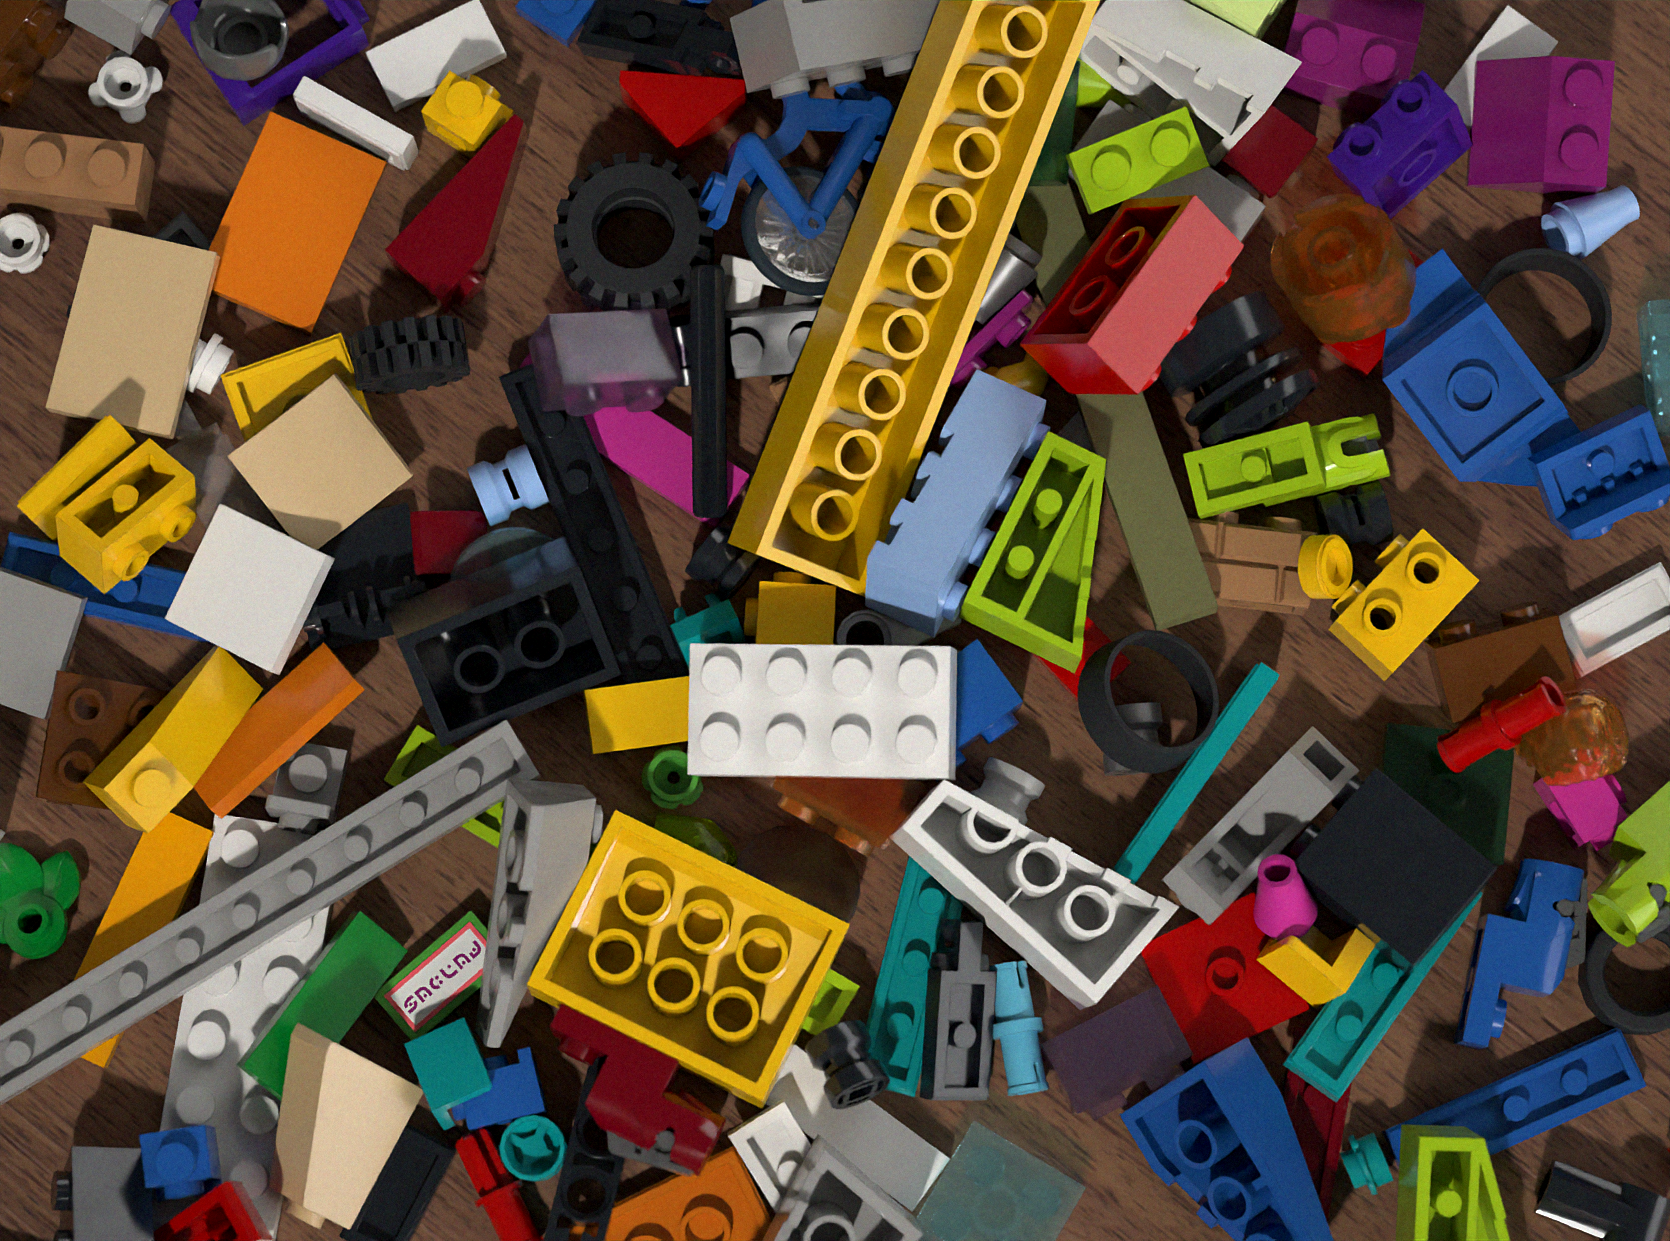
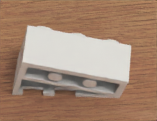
M1104 0L1095 12L1078 56L1104 80L1153 119L1186 106L1208 162L1214 167L1263 116L1302 63L1298 59L1184 0Z

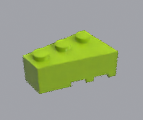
M1049 431L1047 432L963 601L959 615L960 618L1075 673L1082 657L1093 555L1106 467L1105 458Z
M1401 1125L1396 1241H1510L1504 1221L1506 1215L1485 1139L1465 1126Z

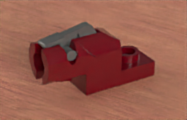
M561 1003L550 1025L553 1036L561 1039L557 1049L589 1066L593 1065L596 1057L605 1061L585 1105L600 1129L607 1131L610 1152L620 1157L687 1177H691L693 1174L699 1176L721 1135L726 1118L710 1110L682 1087L678 1093L671 1090L681 1070L678 1060Z

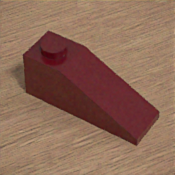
M516 114L494 134L385 249L390 264L445 314L455 303L461 307L467 305L476 297L487 281L483 274L489 269L528 140L525 123Z

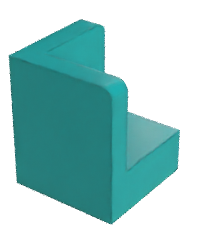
M464 1017L404 1044L430 1109L443 1130L456 1125L450 1108L491 1090L492 1082L482 1060L485 1057L477 1038Z

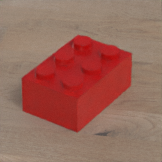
M1196 195L1126 199L1020 345L1069 394L1138 395L1151 386L1158 378L1162 369L1160 363L1173 345L1186 337L1194 328L1197 322L1196 313L1209 295L1220 289L1232 274L1231 265L1245 246Z

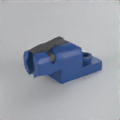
M1524 858V861L1521 860L1517 879L1504 908L1505 911L1510 912V917L1505 918L1487 914L1478 919L1454 1045L1479 1050L1488 1047L1490 1037H1500L1507 1011V1001L1498 999L1500 989L1543 998L1551 995L1561 983L1565 975V969L1585 961L1588 881L1584 877L1582 869L1550 861Z

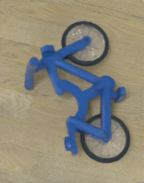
M681 0L678 5L706 10L712 0ZM752 0L751 8L767 0ZM860 81L834 87L842 99L809 98L808 91L782 98L784 104L783 116L776 132L767 139H762L754 132L742 134L730 146L722 174L713 171L708 177L700 195L699 206L710 211L706 226L719 230L727 222L738 183L742 178L745 179L751 188L744 203L741 216V232L747 253L756 268L770 282L794 294L805 296L825 294L860 206L852 193L847 189V186L863 159L871 162L867 170V178H871L884 145L880 140L887 136L895 116V109L892 103L878 92L867 91ZM807 130L845 132L823 171L804 166L783 168L779 163L780 160L798 147Z

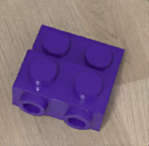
M1424 70L1411 81L1404 79L1395 84L1381 100V108L1363 124L1357 122L1346 128L1334 142L1333 151L1327 156L1336 176L1354 194L1362 212L1379 230L1473 146L1457 104Z

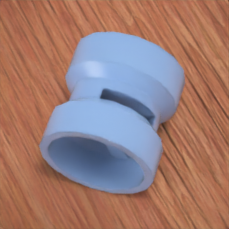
M526 444L507 451L505 459L494 464L482 461L467 467L490 526L508 520L512 511L523 506L533 510L550 503ZM508 468L520 496L516 500L513 499L502 472L504 469Z

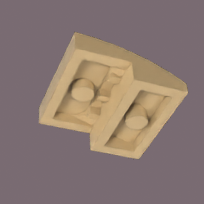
M337 373L289 407L282 415L228 455V458L288 535L316 550L364 515L414 474Z

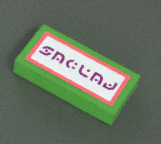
M469 911L383 985L374 996L411 1041L432 1032L480 990L488 929L472 911Z

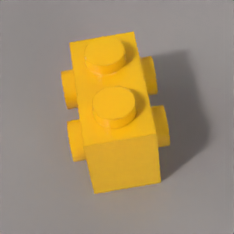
M149 438L55 515L60 557L103 594L107 593L121 580L129 581L143 570L153 553L168 541L176 542L180 540L193 526L197 518L195 476Z
M1423 528L1410 542L1400 533L1374 561L1383 571L1367 587L1357 579L1331 606L1340 616L1328 630L1384 682L1480 581ZM1414 572L1423 575L1427 584L1418 581ZM1370 618L1378 619L1383 624L1384 630L1375 628Z

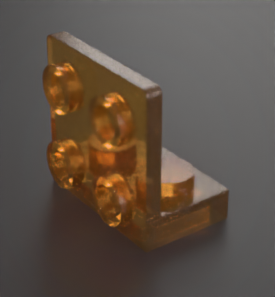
M776 776L770 787L782 793L777 806L814 826L819 815L839 825L834 835L835 839L870 857L875 847L887 853L889 852L894 843L889 836L911 813L925 785L914 779L781 778Z

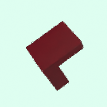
M1271 104L1263 116L1231 148L1222 160L1218 173L1224 178H1227L1229 174L1235 173L1266 197L1274 198L1294 172L1297 174L1311 156L1318 138Z

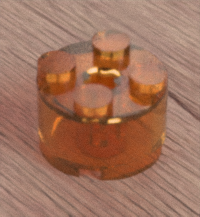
M1351 193L1323 196L1307 203L1293 215L1296 222L1290 227L1284 237L1280 232L1277 235L1270 257L1273 276L1302 323L1320 342L1335 344L1337 342L1362 340L1386 328H1395L1408 318L1411 311L1409 302L1416 286L1415 264L1388 215L1378 205L1376 207L1366 203L1361 196Z

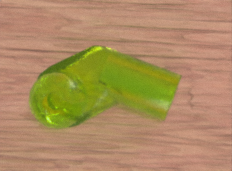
M657 812L656 830L732 867L737 864L735 847L714 821L701 817Z

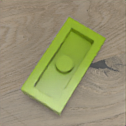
M1186 106L1065 155L1088 214L1209 166Z

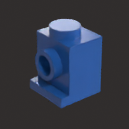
M531 1047L517 1050L520 1063L509 1065L507 1055L482 1059L491 1079L492 1088L488 1092L452 1107L454 1120L466 1119L468 1130L476 1131L482 1128L514 1122L524 1116H538L549 1113L534 1050Z
M200 1125L139 1135L146 1188L156 1189L157 1202L206 1195L223 1184L215 1127Z

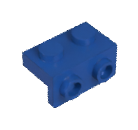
M1641 404L1527 457L1551 524L1572 540L1599 537L1607 533L1613 527L1614 522L1635 512H1649L1658 509L1670 499V466L1651 412Z

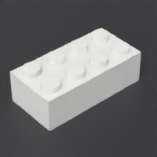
M690 644L688 774L710 777L955 780L957 650L951 646Z

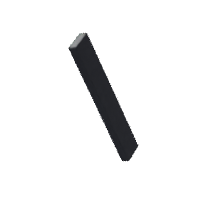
M558 353L499 376L500 383L563 535L566 536L579 565L625 685L689 676L688 667Z

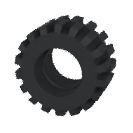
M626 152L612 155L614 164L603 167L598 160L587 166L589 176L583 181L576 176L568 185L570 195L567 200L560 199L556 210L558 224H554V240L557 255L567 284L572 292L577 291L580 294L582 303L592 311L595 307L603 310L605 318L616 322L619 315L629 316L631 324H644V316L656 314L659 321L671 316L670 308L679 304L683 309L690 303V270L692 266L713 264L715 255L714 229L706 226L710 211L699 206L700 193L698 183L690 174L685 177L680 175L678 165L666 159L663 165L654 163L653 154L639 152L638 161H627ZM631 209H643L658 214L671 226L673 240L668 251L655 263L642 268H623L609 262L601 255L598 248V236L603 226L618 213Z

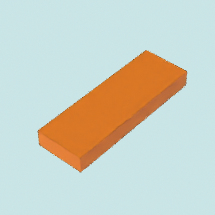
M323 642L247 711L193 788L209 809L222 819L365 689L336 653Z

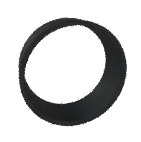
M1532 248L1513 253L1499 261L1485 275L1477 292L1485 300L1492 288L1504 278L1518 272L1530 270L1545 271L1558 275L1571 283L1579 291L1588 306L1591 316L1590 342L1581 360L1571 370L1558 377L1544 378L1550 386L1580 375L1600 357L1610 336L1612 311L1609 296L1603 283L1596 273L1583 261L1563 251L1549 248Z
M1157 630L1139 631L1100 647L1087 660L1079 678L1078 706L1087 732L1095 744L1110 759L1133 771L1160 773L1181 765L1209 736L1218 717L1219 695L1211 669L1195 648L1183 639L1167 632ZM1136 645L1152 649L1168 658L1184 675L1192 689L1197 706V727L1192 742L1177 747L1156 745L1138 736L1123 721L1112 699L1110 674L1113 662L1124 646Z

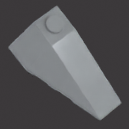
M507 778L475 1026L476 1033L486 1047H500L527 991V982L588 863L590 843L597 844L600 840L603 824L602 807L595 804L596 797L584 785Z

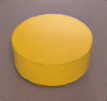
M1312 535L1304 541L1298 556V577L1301 587L1306 595L1312 599L1340 598L1348 589L1352 579L1353 562L1349 547L1338 535Z

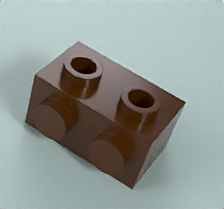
M1533 601L1516 604L1500 610L1501 620L1477 626L1475 619H1464L1439 627V637L1426 640L1424 644L1443 715L1452 723L1477 717L1480 715L1481 707L1494 699L1503 702L1536 683L1538 679L1544 676L1553 680L1562 693L1577 689L1557 613L1548 607L1539 609L1538 603Z

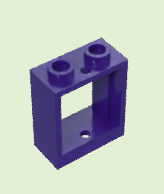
M179 0L171 5L170 14L201 61L192 42L190 21H194L202 0ZM321 0L341 31L253 88L250 87L247 81L223 79L205 67L243 126L293 95L304 76L315 81L369 46L362 25L369 22L370 19L359 0Z

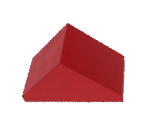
M620 70L619 86L622 100L678 164L746 109L747 89L744 79Z
M231 1180L219 1185L153 1232L155 1241H270L273 1239L242 1182Z

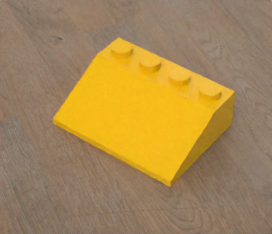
M615 810L527 982V987L532 996L558 1009L561 1003L678 1060L682 1070L763 1109L793 1049L850 924Z

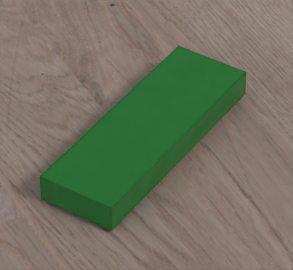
M352 911L237 1063V1066L281 1101L291 1034L297 1023L339 1044L408 950L364 913Z

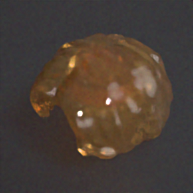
M1586 688L1562 693L1566 702V707H1564L1566 712L1523 734L1521 744L1514 747L1516 755L1525 761L1528 767H1532L1533 763L1535 769L1547 785L1566 787L1584 781H1595L1597 778L1622 770L1627 763V754L1629 753V733L1620 709L1599 692Z

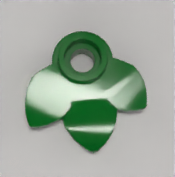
M0 843V944H8L15 953L24 958L38 959L55 953L65 941L68 930L66 911L78 897L81 889V874L78 865L68 851L59 852L40 865L21 846L12 843ZM36 916H42L40 928L33 933L26 934L25 927L27 923Z

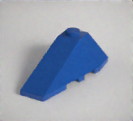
M1247 1037L1203 1061L1120 1114L1152 1170L1168 1186L1176 1182L1200 1206L1196 1214L1211 1229L1219 1225L1235 1241H1334L1282 1094Z

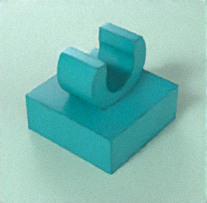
M710 593L705 596L709 608L690 617H687L682 606L674 610L676 623L670 626L689 671L690 644H748L729 599L720 602L715 594Z

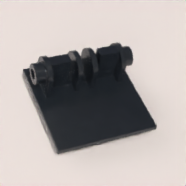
M407 502L366 512L317 549L335 558L303 625V630L308 635L311 652L317 649L323 642L332 650L394 636L385 608L429 591L426 577L417 576L415 573L410 523L411 514Z

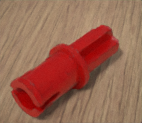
M482 1128L460 1138L456 1142V1149L480 1198L474 1203L477 1208L484 1206L499 1240L543 1241L544 1238L539 1234L519 1191V1188L524 1186L522 1180L514 1181L510 1171H508L501 1159L500 1149L492 1132L488 1128Z

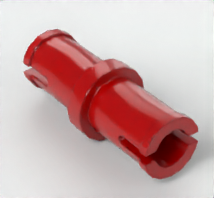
M1544 676L1538 679L1536 683L1503 702L1498 699L1491 700L1481 707L1480 715L1449 733L1438 736L1437 748L1439 754L1452 771L1459 773L1470 764L1499 748L1505 751L1510 750L1521 744L1523 734L1555 716L1564 714L1566 712L1564 709L1566 707L1564 696L1555 682L1549 677Z

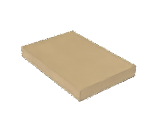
M93 224L46 409L49 412L97 423L103 417L111 415L124 429L173 440L220 260L218 253Z

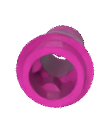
M1271 855L1265 858L1258 867L1259 881L1253 910L1254 920L1262 932L1277 941L1290 935L1299 939L1310 930L1316 920L1318 913L1317 902L1297 872L1295 862L1285 855Z

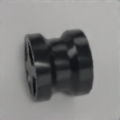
M724 522L707 537L685 569V573L694 580L704 579L714 587L715 596L722 602L727 599L730 601L736 595L763 558L728 544L727 542L733 529Z

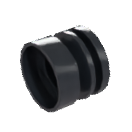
M1255 291L1242 296L1196 322L1191 332L1182 340L1176 342L1160 363L1162 369L1158 377L1171 397L1184 396L1201 390L1204 395L1186 414L1185 420L1189 427L1199 426L1218 417L1219 420L1204 431L1198 439L1203 449L1267 432L1293 414L1298 405L1313 393L1321 383L1313 369L1303 370L1284 379L1283 376L1300 363L1304 357L1299 347L1285 349L1269 355L1266 348L1283 332L1285 324L1264 291Z

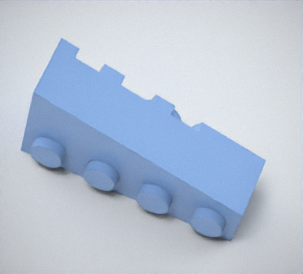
M976 369L943 426L938 443L940 446L945 447L942 454L934 451L928 452L918 469L911 492V498L915 499V502L912 503L903 498L900 500L891 516L889 523L891 527L885 542L877 540L867 558L866 607L932 637H935L944 618L952 622L955 621L969 591V586L962 583L972 564L979 568L981 567L997 535L990 528L999 511L1005 514L1008 513L1024 480L1017 477L1025 459L1034 460L1047 432H1050L1051 427L1043 424L1046 406L1045 399Z

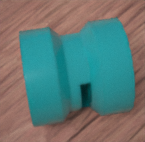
M536 1115L520 1117L512 1122L502 1135L500 1143L501 1159L508 1171L520 1179L533 1182L549 1180L561 1171L568 1142L562 1129L551 1120Z

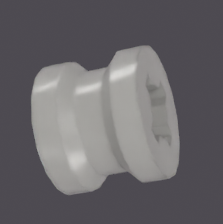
M989 757L983 768L985 780L981 788L971 791L970 794L1019 820L1018 823L1025 826L1028 821L1025 811L1030 801L1040 797L1045 785L1023 770L1002 760Z

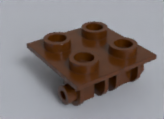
M56 670L35 798L47 799L46 802L57 805L72 806V804L110 810L83 781L170 691Z

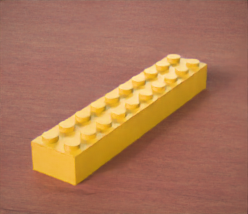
M940 0L727 542L728 544L865 597L867 558L877 540L885 542L891 524H889L891 516L902 498L905 499L1100 0Z

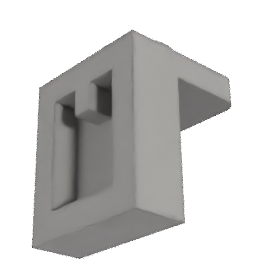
M306 743L278 768L273 795H267L265 809L270 817L279 819L278 828L291 832H296V828L301 829L302 834L316 835L317 826L328 828L336 822L349 760L347 750Z

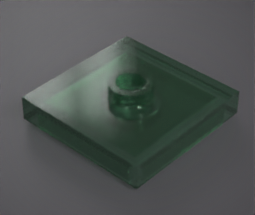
M1387 723L1385 725L1381 772L1492 864L1502 866L1505 857L1515 747L1507 751L1499 748L1470 764L1465 770L1456 773L1445 764L1437 748L1438 736L1449 733L1452 730Z

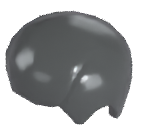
M202 0L194 21H190L192 42L203 65L223 79L248 81L263 77L282 59L289 41L288 20L284 17V13L278 4L273 0Z

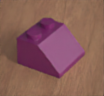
M1297 0L1283 52L1302 63L1280 93L1370 118L1381 108V100L1395 84L1404 79L1409 80L1419 43L1425 4L1412 0Z
M1561 56L1476 61L1472 129L1469 134L1473 146L1468 149L1466 187L1574 196L1592 195L1606 188L1615 61Z

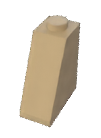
M297 1023L291 1034L269 1187L291 1199L285 1211L302 1221L320 1229L327 1218L350 1230L423 1094V1089Z

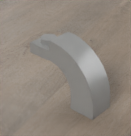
M1312 726L1162 880L1176 893L1179 901L1187 909L1196 912L1210 926L1258 876L1257 871L1260 863L1271 855L1279 854L1359 770Z

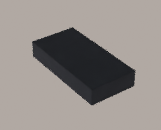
M406 1124L350 1230L343 1227L339 1237L346 1241H412L458 1153L457 1149Z

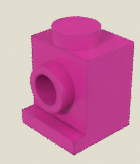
M1598 745L1533 784L1573 850L1588 841L1591 842L1596 851L1613 842L1618 826L1623 820L1628 818L1622 808V805L1627 803V799L1620 784L1608 770L1600 773L1594 763L1604 756Z

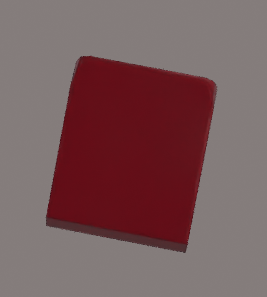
M473 510L410 512L414 568L417 576L454 581L490 566L487 523L483 512Z

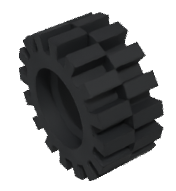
M425 315L421 319H415L414 316L405 317L403 321L399 322L389 320L381 322V326L370 325L364 327V331H356L349 337L356 387L358 391L362 390L363 393L376 392V394H387L394 391L395 394H400L412 389L423 391L428 390L427 387L429 386L441 387L447 385V382H457L462 380V377L470 374L464 326L459 318L452 319V316L445 315L437 319L435 315Z

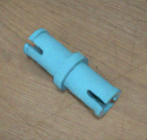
M1013 961L989 966L990 970L997 971L994 1008L997 1024L993 1025V1039H1000L1008 1085L1007 1094L1008 1096L1048 1090L1049 1085L1046 1082L1038 1033L1042 1032L1044 1028L1042 1017H1035L1027 975V961Z

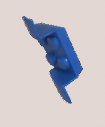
M1440 249L1392 286L1381 366L1382 381L1459 482L1482 481L1537 487L1527 457L1581 432L1567 414L1568 411L1490 306L1470 286L1443 249Z

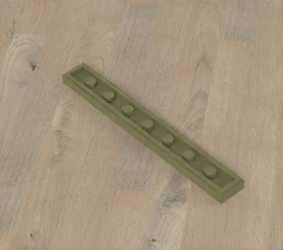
M1057 149L1039 155L1017 211L1015 229L1019 240L1042 256V259L1034 269L1038 275L1033 281L1044 310L1091 247ZM1140 392L1138 395L1073 394L1093 453L1106 459L1104 484L1155 630L1160 631L1217 613L1218 604L1143 392Z

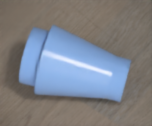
M1621 185L1610 191L1554 203L1551 207V212L1543 215L1541 229L1549 249L1563 251L1582 260L1625 225L1637 220L1640 216V209L1632 191L1628 187Z

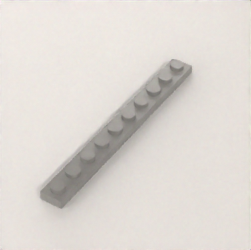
M508 721L501 722L0 1026V1106L505 799L507 778L533 781L541 778Z

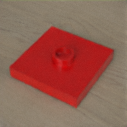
M1254 892L1232 902L1210 926L1201 917L1151 940L1139 953L1192 1065L1236 1044L1246 1037L1250 1038L1310 1009L1307 1001L1256 960L1270 937L1262 932L1255 923L1253 910L1256 895Z

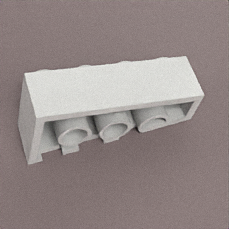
M943 780L928 792L889 838L1078 1009L1082 1010L1096 1004L1176 912L1179 906L1161 896H1153L1131 884V880L1109 868L1103 869L1072 852V848L1052 837H1044L1018 823L1019 820Z

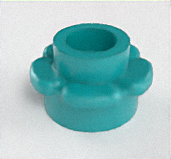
M1374 1132L1355 1139L1354 1135L1351 1134L1348 1136L1351 1149L1340 1153L1355 1189L1367 1185L1370 1193L1377 1195V1187L1394 1181Z

